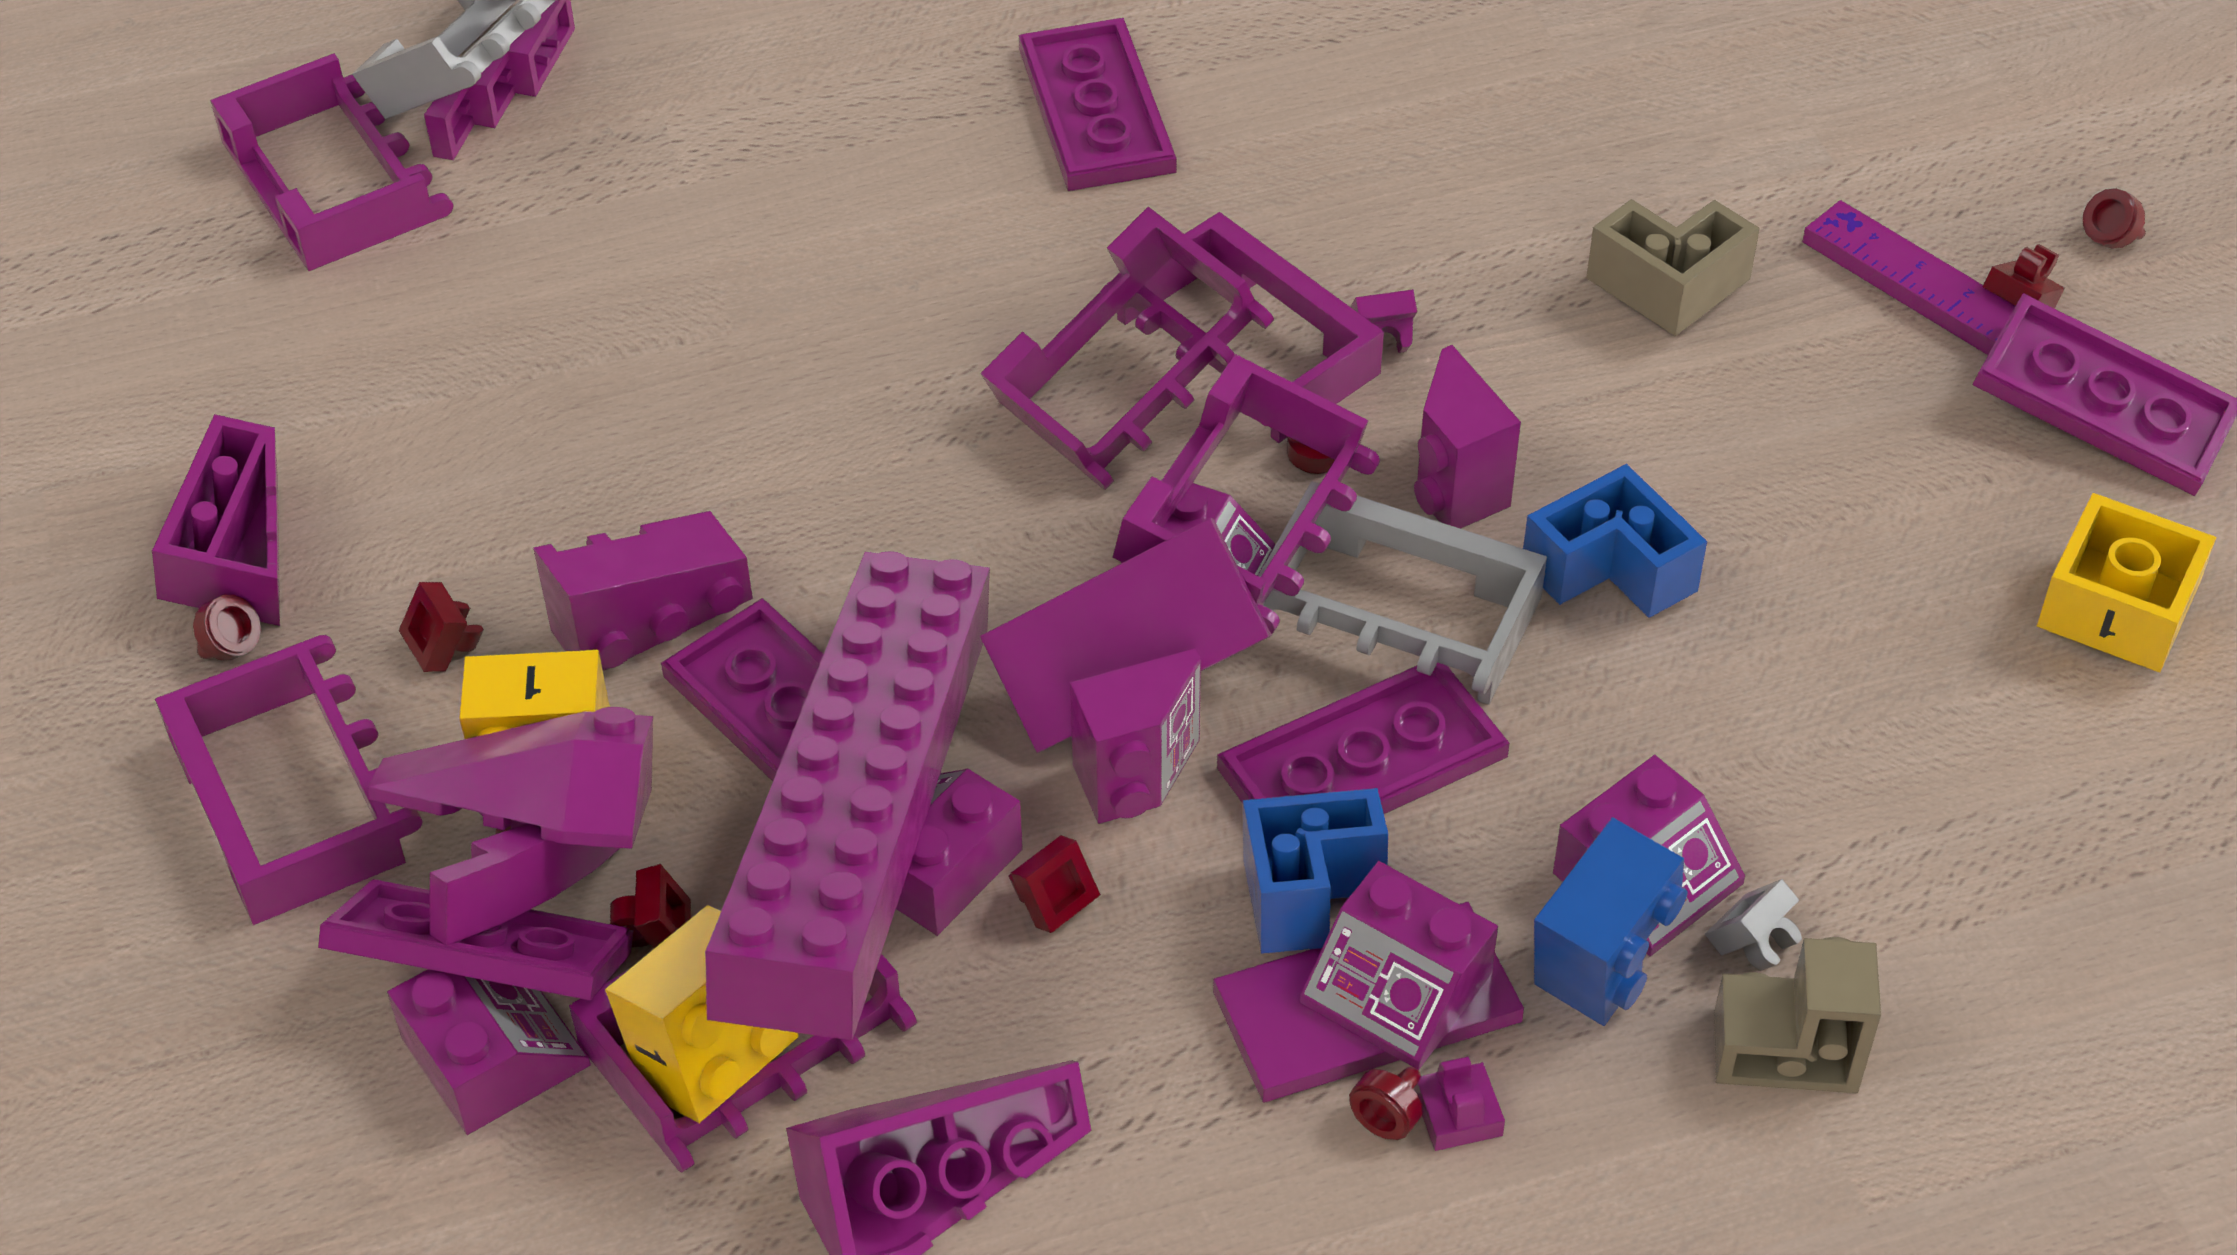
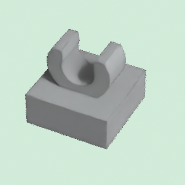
M1783 879L1746 893L1705 933V936L1721 956L1744 947L1748 961L1758 970L1762 971L1776 966L1781 960L1769 945V935L1775 939L1782 949L1796 945L1802 940L1798 927L1790 919L1783 917L1799 899Z

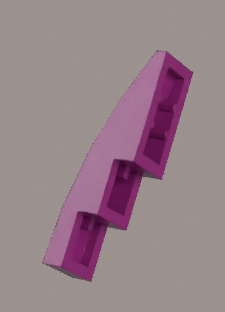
M571 0L554 1L541 14L540 21L510 44L509 51L502 58L494 60L481 73V78L473 86L434 100L424 113L433 157L454 161L474 125L496 128L515 93L537 96L575 30Z
M512 820L510 830L471 842V859L430 872V936L448 946L503 924L554 898L595 871L620 848L561 844L541 839V826Z

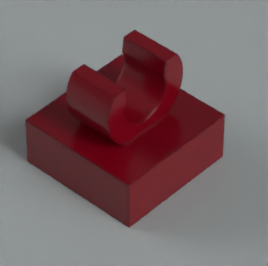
M2037 244L2034 250L2024 247L2017 261L1992 266L1982 287L2015 306L2024 293L2055 308L2065 287L2047 277L2055 267L2059 255L2040 244Z
M419 582L398 630L423 672L447 671L455 650L461 652L473 651L476 649L484 631L481 625H467L466 618L471 608L467 603L453 601L442 582Z
M1062 835L1008 875L1019 900L1025 903L1035 927L1049 933L1054 932L1101 895L1077 841Z
M661 863L636 870L635 895L622 896L610 903V924L626 926L630 928L629 930H633L632 947H643L650 944L653 948H656L691 919V899Z

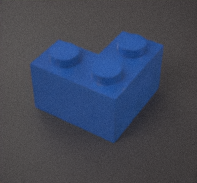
M1625 464L1527 515L1523 549L1547 556L1543 589L1559 605L1610 579L1650 618L1698 592L1707 540L1628 464Z
M1378 788L1243 800V862L1261 954L1323 948L1330 932V899L1349 898L1378 861L1388 865V830Z
M1612 817L1534 919V985L1602 1026L1606 1025L1618 1007L1628 1010L1638 999L1647 980V974L1642 972L1643 960L1649 948L1647 938L1659 923L1664 926L1670 925L1679 914L1686 900L1688 891L1682 887L1684 858Z

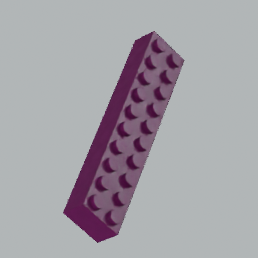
M894 551L880 553L864 552L706 948L707 1020L853 1040L983 646L980 636L988 631L990 567L969 565L957 559L936 561L912 558Z

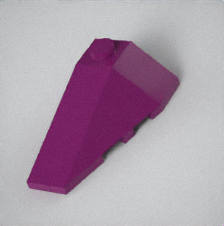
M605 707L596 712H580L382 759L368 786V799L439 816L453 814L463 808L479 812L483 816V826L505 830L511 825V821L515 820L541 826V839L561 844L632 849L652 790L653 716L635 715L632 710L623 707Z
M1073 1060L858 1107L786 1128L800 1200L829 1255H922L934 1246L931 1241L961 1219L970 1220L987 1207L985 1204L987 1200L1019 1177L1026 1179L1092 1131L1079 1063Z

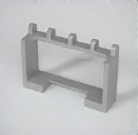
M458 0L465 11L439 36L404 49L398 39L387 42L354 71L352 75L383 117L387 119L473 86L481 78V73L494 60L502 58L509 51L510 44L525 30L532 28L541 19V14L556 0H520L462 57L458 56L517 0Z
M1311 481L1259 573V577L1266 570L1320 483ZM1357 496L1356 502L1349 511H1340L1326 504L1314 524L1324 528L1330 534L1331 542L1327 546L1328 549L1358 558L1368 540L1476 575L1474 596L1508 607L1487 651L1304 590H1300L1295 596H1289L1273 588L1263 606L1273 611L1278 609L1299 616L1297 631L1307 635L1312 634L1317 623L1357 635L1359 639L1356 650L1367 655H1371L1378 642L1420 656L1417 671L1427 675L1432 674L1437 662L1465 671L1473 677L1472 690L1478 692L1477 701L1490 705L1542 598L1547 556ZM1300 546L1288 567L1297 570L1308 549Z

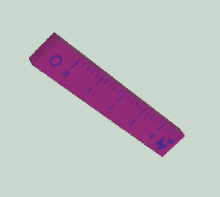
M1839 200L1805 227L1802 240L1804 244L1987 355L1990 353L2016 307L1983 288L1981 283L1842 200Z

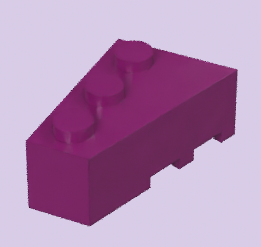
M214 414L152 549L157 599L200 608L204 603L221 595H236L245 599L254 607L260 622L280 626L278 473L275 427Z
M711 511L644 524L640 526V534L615 540H611L606 533L587 536V546L557 552L552 544L533 547L550 629L564 650H599L602 670L605 671L609 668L620 666L628 659L658 644L673 640L685 631L720 614L729 613L739 605L753 599L747 557Z

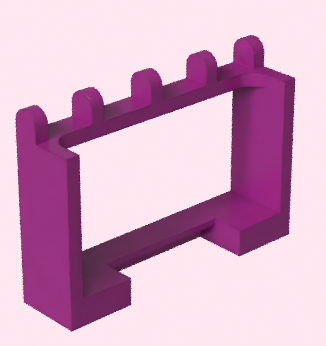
M335 53L210 100L223 145L308 271L444 218L452 212L454 207L453 202L445 193H438L429 197L427 186L431 183L433 176L424 164L404 168L398 157L403 156L409 150L410 144L408 140L399 132L384 137L381 136L375 126L382 124L386 119L373 102L362 106L358 104L355 99L364 95L365 91L352 74L343 77L339 59ZM339 105L394 183L314 214L297 188L292 190L287 188L259 147L256 137Z
M1147 207L1107 247L1119 273L1042 350L1034 340L1022 331L980 373L1000 404L1104 490L1114 482L1109 472L1104 468L1130 442L1144 452L1152 444V441L1142 430L1172 400L1182 408L1187 409L1195 399L1185 387L1213 358H1216L1225 366L1229 364L1235 353L1227 344L1251 320L1264 329L1274 321L1272 314L1254 299L1243 278L1150 207ZM1173 258L1232 305L1228 312L1095 445L1086 448L1079 439L1030 399Z
M1218 212L1185 233L1186 236L1243 278L1249 289L1258 284L1324 333L1323 355L1327 358L1292 381L1293 383L1337 404L1381 374L1384 331L1224 214ZM1171 258L1117 312V320L1126 325L1136 319L1135 327L1145 335H1149L1162 328L1181 343L1175 355L1176 359L1180 360L1206 332L1163 300L1196 280L1197 277ZM1213 358L1209 363L1210 366L1221 374L1226 368L1216 358ZM1271 428V438L1277 443H1281L1288 437Z
M1235 354L1209 391L1199 426L1162 480L1151 476L1123 517L1112 558L1123 563L1177 535L1163 528V526L1241 412L1335 460L1262 576L1259 577L1237 566L1270 633L1273 634L1280 623V619L1273 610L1263 606L1273 588L1289 596H1295L1299 593L1304 585V578L1299 572L1288 567V564L1300 546L1314 553H1323L1331 542V536L1324 528L1314 523L1326 504L1340 511H1349L1357 500V494L1351 487L1341 483L1349 468L1366 475L1374 473L1380 463V458L1375 451L1360 444L1368 423L1367 419Z
M327 635L313 637L155 698L169 740L189 784L192 783L219 842L231 878L253 925L405 864L406 860L400 839L418 831L423 823L417 810L402 808L390 813L385 803L368 799V786L377 768L371 771L368 770L359 749L374 743L378 738V731L373 721L369 719H361L348 725L345 724L337 704L353 697L356 687L351 677L346 674H340L326 680L323 679L317 665L330 660L336 653V647L332 639ZM313 694L375 820L260 865L202 737Z
M881 954L868 992L872 998L864 1004L853 1040L817 1035L810 1037L764 1066L701 1123H697L686 1116L674 1119L672 1111L620 1047L624 1044V1040L605 989L625 972L605 983L592 1000L578 999L569 1005L578 1043L681 1173L694 1165L693 1157L687 1148L691 1143L720 1125H723L732 1137L738 1138L748 1131L747 1123L741 1114L742 1111L780 1087L793 1101L798 1100L807 1094L806 1085L800 1077L801 1074L838 1051L842 1053L849 1063L854 1064L865 1057L864 1048L858 1038L891 1018L903 1032L917 1024L912 1009L900 996L898 972Z

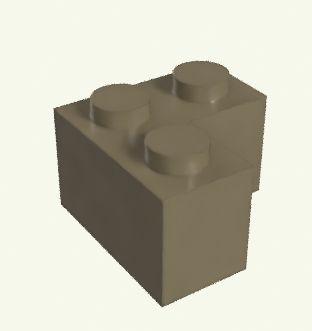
M1631 199L1593 227L1586 278L1672 335L1677 336L1750 280L1760 228L1716 200L1711 201L1678 227H1675Z
M1828 937L1824 939L1804 938L1794 978L1769 977L1758 972H1749L1741 975L1722 974L1714 1009L1716 1083L1858 1093L1881 1017L1877 944L1850 941L1842 937Z

